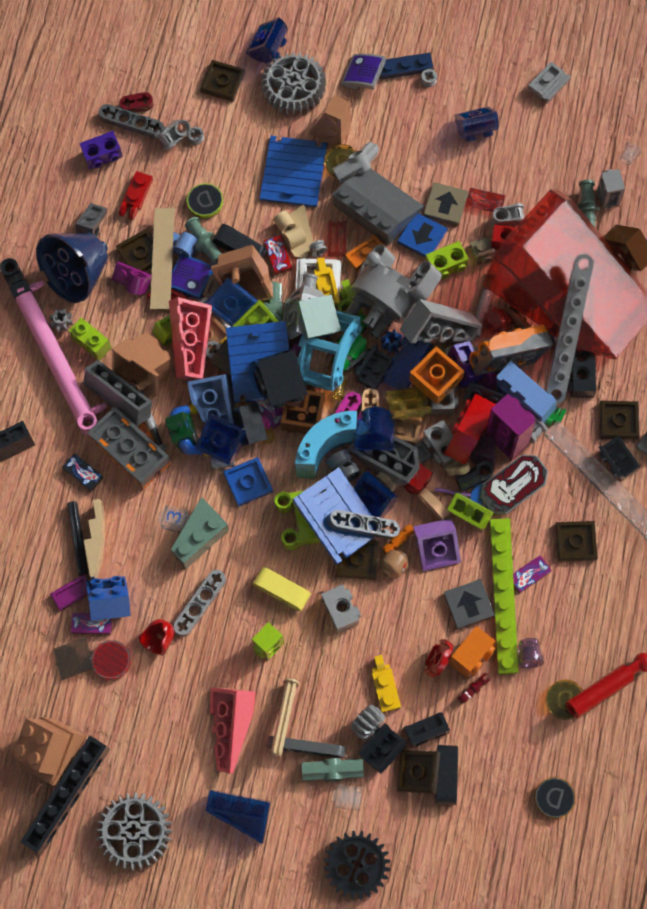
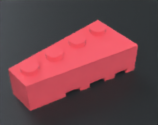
M179 297L169 300L176 378L188 381L203 379L212 305Z

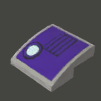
M353 54L341 86L357 90L360 86L374 90L386 58L374 54Z

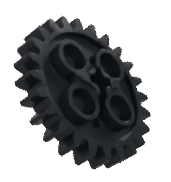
M353 830L352 837H349L345 832L343 840L336 837L338 844L331 843L333 851L326 850L330 858H324V861L329 863V866L324 867V870L330 871L325 877L326 879H333L330 886L337 885L336 893L342 889L343 897L351 893V900L354 899L355 894H358L359 899L362 900L364 893L370 898L371 890L377 894L376 886L378 885L383 888L384 884L381 880H388L384 872H390L391 870L385 867V864L390 863L391 860L384 858L389 854L388 851H381L384 844L377 845L378 837L373 841L370 840L371 833L367 837H363V831L360 832L359 836H356ZM351 845L355 846L358 850V853L353 857L346 854L347 847ZM365 848L366 850L360 864L363 867L362 869H357L354 879L350 883L348 880L354 869V865L351 863L357 861L361 849ZM368 854L375 855L377 862L374 865H368L365 862V857ZM339 866H348L350 870L348 875H339L337 872ZM361 873L368 876L369 880L365 885H360L357 882L356 878Z

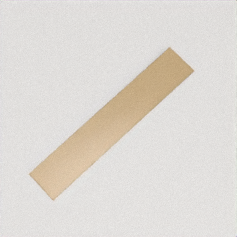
M155 208L150 309H169L175 208Z

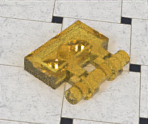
M418 388L385 392L384 398L390 410L398 409V411L392 412L393 419L400 418L405 420L412 416L419 418L424 417L426 414H431L430 406L423 407L427 405V398Z

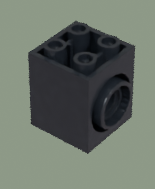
M285 350L252 361L255 369L253 371L259 393L263 395L266 405L272 408H280L285 406L287 401L298 402L304 400L303 396L308 395L294 350Z

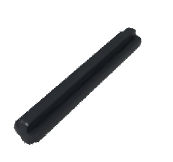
M76 501L67 503L76 570L78 576H82L83 574H88L78 504Z

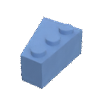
M512 361L496 377L498 393L505 396L509 394L511 397H515L520 402L521 407L528 409L543 423L556 410L555 398L543 390Z

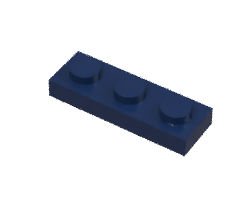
M431 53L386 59L380 74L381 79L419 74L426 69L433 70Z

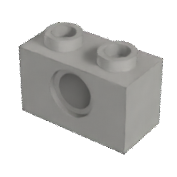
M343 584L321 594L322 601L337 633L359 624L361 614L357 606L353 607L350 601L353 599L349 589L344 588ZM344 604L347 606V610L339 612L337 606Z

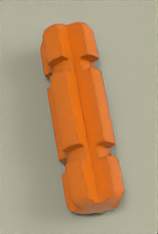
M410 524L406 525L403 531H400L397 536L389 541L390 543H387L382 548L385 554L390 550L398 549L408 539V536H412L414 534L413 526Z

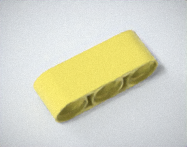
M266 567L261 568L252 583L257 589L297 611H302L311 596V593L303 587Z

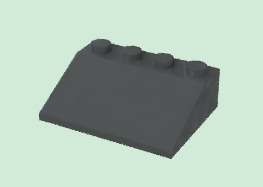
M371 168L362 174H356L346 180L332 194L333 205L373 235L375 234L376 237L387 245H390L415 216L424 209L422 204Z

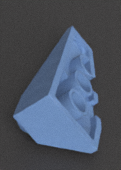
M229 375L189 381L188 387L191 401L199 412L200 418L205 423L219 452L239 450L237 428L232 413L234 403Z

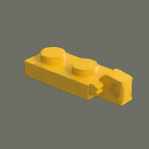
M324 257L317 258V269H314V275L318 276L316 287L325 296L332 294L334 306L337 307L340 299L333 269L326 267Z
M382 655L375 656L376 667L372 668V677L381 712L400 709L401 704L392 669H390L389 664H384Z

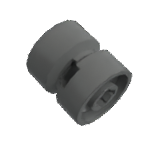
M347 449L336 452L326 461L332 472L340 468L349 483L361 474L357 464L352 462L353 458Z

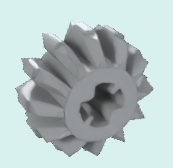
M369 705L357 715L351 728L359 738L367 740L383 724L385 720L384 714L377 707Z

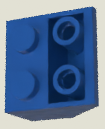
M113 576L106 579L95 578L86 581L91 621L131 616L125 576Z

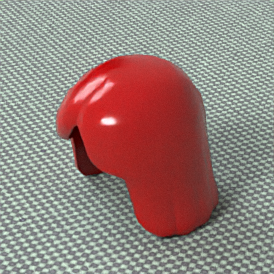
M163 619L154 620L139 635V642L151 653L163 656L173 640L174 628L168 621ZM157 633L164 637L163 640L157 638Z

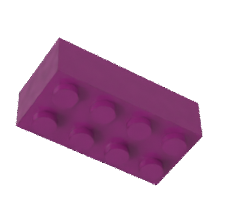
M507 394L491 408L485 435L512 461L528 447L536 420L530 411H525L521 407L518 399Z

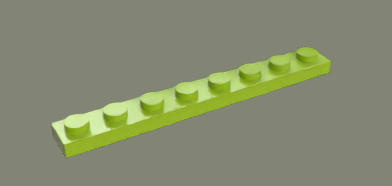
M510 518L490 519L498 674H519Z

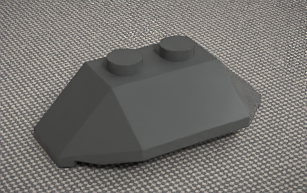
M388 432L368 435L359 434L348 448V451L368 469L377 474L383 472L397 485L408 484L419 470L418 449Z

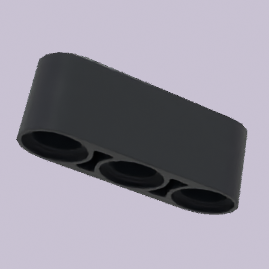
M221 224L212 239L217 246L227 252L253 245L262 259L267 253V249L263 245L227 224Z
M437 745V752H440L436 804L457 805L458 746Z

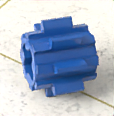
M396 330L392 332L386 331V335L381 337V342H383L382 349L388 350L389 354L394 351L398 353L399 348L404 346V342L401 341L403 335L396 333Z

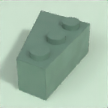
M202 497L171 548L173 556L186 569L229 531L228 524Z

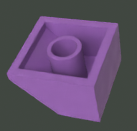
M451 518L413 527L423 571L461 563L456 528Z

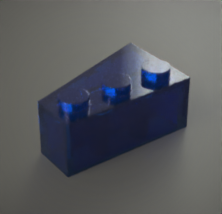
M404 336L401 341L402 347L400 351H396L392 358L394 363L391 368L386 369L383 378H385L383 382L406 393L412 384L409 381L410 372L425 358L428 350H431L434 345L431 342L424 343L422 340H417V343H410Z
M212 789L209 790L205 811L263 844L272 801Z

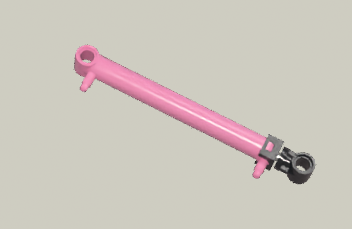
M12 258L4 259L0 264L2 275L81 432L89 436L87 432L98 423L95 415L107 409V405L103 403L91 408L32 293L44 286V281L41 280L29 285L17 261ZM88 421L93 422L92 425L88 427L84 426V424Z

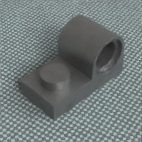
M90 203L76 222V234L90 232L98 237L100 223L107 214V208Z

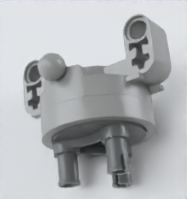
M381 244L377 245L367 255L365 262L362 264L360 275L351 287L355 293L352 298L353 301L344 312L357 315L362 307L369 309L370 312L365 320H363V323L365 325L368 324L367 326L372 329L369 333L376 339H380L388 326L390 327L393 322L403 324L418 300H426L442 276L429 261H425L418 266L411 278L404 277L391 268L395 261V256Z

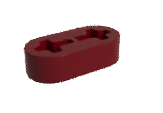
M142 92L123 96L119 104L120 108L137 113L150 110L154 102L150 93ZM127 102L130 103V107H126Z

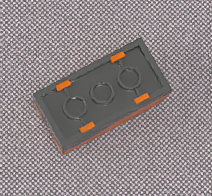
M533 325L523 330L518 328L508 333L503 331L491 340L480 342L478 350L470 353L469 361L475 376L502 371L510 361L517 367L534 364L554 344L544 325L538 327Z
M115 406L87 432L91 440L143 490L153 481L152 477L158 471L162 473L171 464L169 456Z

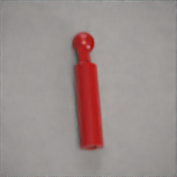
M647 653L637 654L630 665H620L566 701V707L571 715L576 719L580 718L632 683L635 674L647 672Z

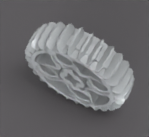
M286 52L285 57L279 54L278 60L273 58V64L268 62V68H264L261 80L262 93L265 100H268V104H273V109L279 107L280 113L284 109L286 114L289 111H292L293 115H295L296 111L302 114V110L305 109L309 112V107L315 108V103L319 104L320 99H323L326 91V75L323 72V67H319V61L314 62V57L308 59V54L302 57L301 52L299 55H295L292 52V55L288 56ZM312 73L316 80L309 78V74ZM272 86L279 89L277 94L272 90Z
M134 792L133 798L126 793L125 800L118 796L119 802L116 803L111 800L113 807L105 806L108 813L100 814L104 821H97L102 826V828L96 829V832L102 834V836L96 838L97 841H103L99 848H106L103 855H111L108 861L112 862L117 859L115 866L119 867L122 862L123 869L125 870L128 864H130L131 870H135L137 864L142 870L143 863L150 867V860L158 862L156 855L164 856L161 849L169 848L165 841L170 842L172 840L167 837V834L173 833L171 829H167V826L172 825V822L165 819L170 817L168 813L162 814L166 808L162 806L158 809L160 802L157 800L153 804L152 796L146 800L145 793H142L141 798H138L137 792ZM134 805L140 806V812L137 815H131L130 813ZM125 807L124 821H111L114 815ZM145 807L154 812L158 821H145ZM137 820H140V822L143 825H145V827H142V825L139 822H137ZM112 826H118V834L113 837L110 836L109 829ZM134 826H136L138 830H141L139 832H136L135 836L128 832L130 830H133ZM153 826H159V835L151 836L150 829ZM110 841H123V855L113 848ZM144 842H157L156 846L144 855ZM137 847L139 850L138 855L130 858L128 854L130 848Z

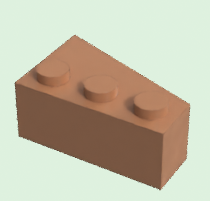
M334 95L318 116L309 133L327 140L332 145L342 146L351 130V102Z

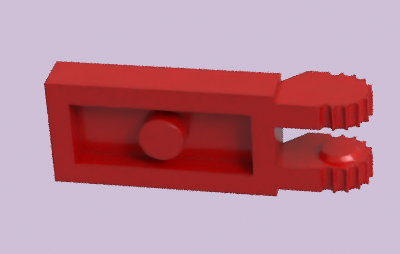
M138 171L135 172L119 209V216L123 217L129 206L132 207L129 219H135L153 182V176Z

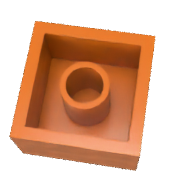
M436 346L410 372L409 381L438 405L463 380L464 370Z
M476 626L453 653L449 665L467 679L471 675L475 677L483 665L482 661L485 660L487 662L493 655V651L496 649L493 647L495 640Z

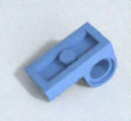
M182 232L181 235L173 233V254L193 258L197 251L195 248L197 238L187 232Z

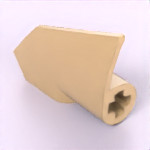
M302 205L290 214L287 211L278 213L273 221L281 231L287 248L294 258L307 259L310 252L309 246L313 243L305 206Z

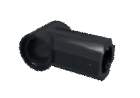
M483 461L470 469L468 473L455 476L460 490L464 492L474 486L485 483L493 477V466L491 463ZM485 468L488 469L490 473L484 476L481 475L479 471Z

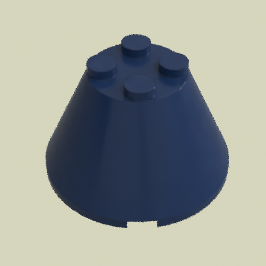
M90 232L86 234H47L38 241L36 259L40 272L44 271L48 278L47 284L62 299L71 303H79L85 301L90 296L107 264L108 257L106 251L108 247L104 241H100Z

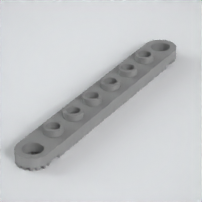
M579 254L574 259L546 390L550 394L555 389L560 390L561 395L558 399H555L556 404L561 403L566 396L594 261L588 254ZM583 258L588 259V267L584 269L579 268V261Z

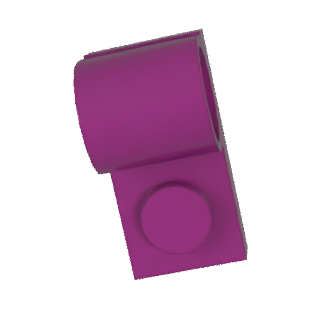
M117 262L111 280L125 285L126 291L132 294L142 295L147 292L152 275Z

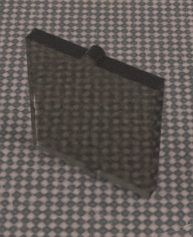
M86 637L53 649L57 661L56 666L59 668L62 680L94 668L91 657L92 651L89 650Z

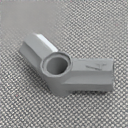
M372 142L366 143L359 151L351 154L348 160L332 168L338 181L341 183L355 174H362L371 168L370 163L378 155L379 148L377 144Z

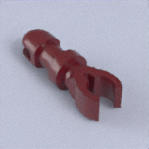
M483 673L475 683L472 682L469 688L458 697L462 704L467 702L475 693L478 694L480 688L491 680V677L484 680L488 673Z

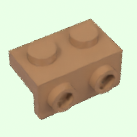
M394 409L384 410L380 432H388L409 444L416 445L422 418L414 413L402 414Z

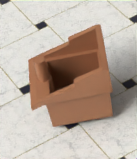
M253 245L220 254L218 256V264L211 266V270L219 285L230 277L233 283H238L253 295L257 301L273 299V284L269 280L268 265Z
M147 331L131 341L126 339L113 347L112 370L128 382L133 381L136 383L135 388L138 391L144 389L154 397L158 396L159 383L169 377L170 356L166 350L160 348L158 340Z
M26 718L12 758L22 763L21 768L52 785H56L71 758L76 756L85 741L86 735L54 718Z

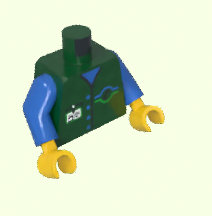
M193 403L189 406L184 405L172 409L169 417L165 419L172 443L186 455H202L203 453L206 457L212 456L217 451L211 449L215 444L209 442L205 447H202L190 415V413L193 415L198 413Z

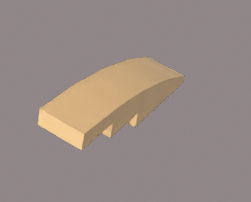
M101 499L93 500L96 518L88 520L91 539L84 540L91 579L98 578L105 545V517Z

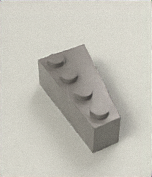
M419 299L399 330L410 343H417V340H422L424 343L431 342V340L445 342L448 339L453 341H473L482 324L470 312Z

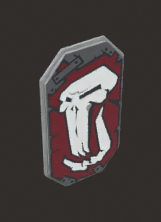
M521 455L483 483L480 498L492 512L507 514L546 485L548 470L536 455Z

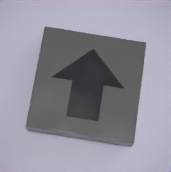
M481 579L444 592L457 630L495 616Z

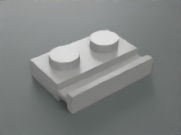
M550 62L528 85V89L541 99L546 100V103H549L570 81L571 76L565 74V71Z

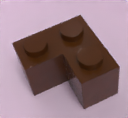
M616 224L602 238L605 249L609 253L622 255L626 267L630 270L642 271L647 266V240L641 229Z
M307 390L308 395H305L303 408L285 405L281 419V430L307 434L315 424L322 420L325 393Z

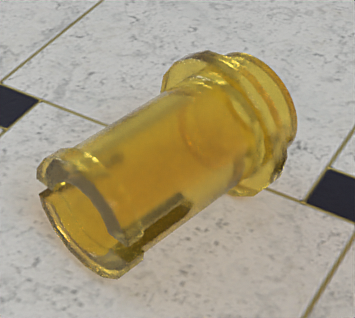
M343 376L342 384L333 391L332 399L338 401L344 399V388L347 384L345 376Z

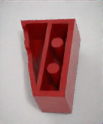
M477 394L474 395L472 400L468 399L463 408L466 412H461L457 420L460 424L456 423L451 431L454 436L444 454L465 465L489 419L491 408L496 404Z

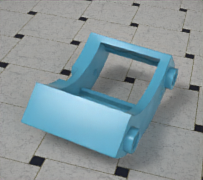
M336 311L341 331H345L340 344L318 339V337L305 339L303 332L298 345L301 347L297 361L305 384L329 391H334L342 384L343 368L347 354L362 330L359 316ZM313 349L335 355L331 376L310 371Z
M344 411L330 415L319 421L307 432L300 443L296 455L297 478L316 479L318 467L329 451L353 443L357 432V411Z

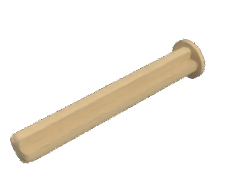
M286 678L283 681L285 688L271 748V755L278 757L282 755L295 690L299 686V682L291 678Z

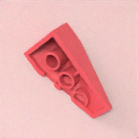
M211 687L209 708L210 714L214 715L215 725L212 726V733H216L217 743L214 746L217 771L234 772L254 712L255 691Z

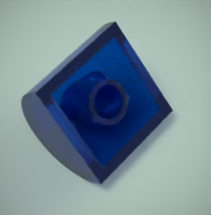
M278 17L260 24L245 53L263 63L272 62L273 58L277 60L280 54L278 52L279 47H283L287 42L285 35L288 27L285 22Z
M489 106L454 114L458 133L467 142L476 140V135L483 134V137L493 136V131L499 128L497 111Z
M374 406L364 409L358 415L354 444L355 450H393L396 420L389 410Z
M210 414L194 449L230 465L242 447L246 430L216 415Z
M368 471L361 475L353 488L374 517L384 518L398 499L394 492Z

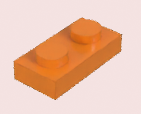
M374 234L346 253L345 258L357 271L365 262L367 255L377 245L383 244Z

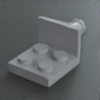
M303 274L302 286L285 300L282 321H286L288 340L303 334L296 302L325 296L321 290L316 289L317 275Z

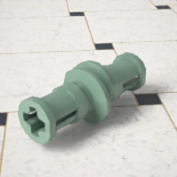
M593 180L579 182L581 202L576 205V210L582 214L583 231L581 235L586 238L598 235L597 230H595V213L599 212L600 208L594 207L596 202L593 192L595 181Z
M198 217L190 218L185 223V228L197 238L196 250L200 253H205L211 260L212 266L218 264V256L222 253L212 240L215 236L214 233L207 232L201 226Z

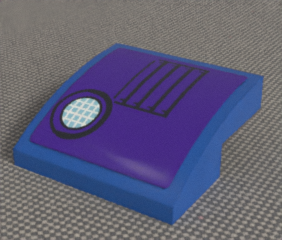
M180 255L172 270L171 289L183 292L187 297L201 300L210 275L213 274L211 270L212 265L189 256Z

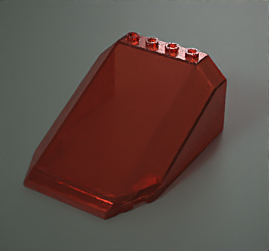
M550 189L506 237L492 259L483 286L539 326L544 325L549 333L558 337L573 261L579 254H588L593 259L594 266L576 351L593 352V355L606 356L616 360L647 323V293L638 278L573 200L557 189ZM586 258L581 259L578 263L581 269L589 265Z

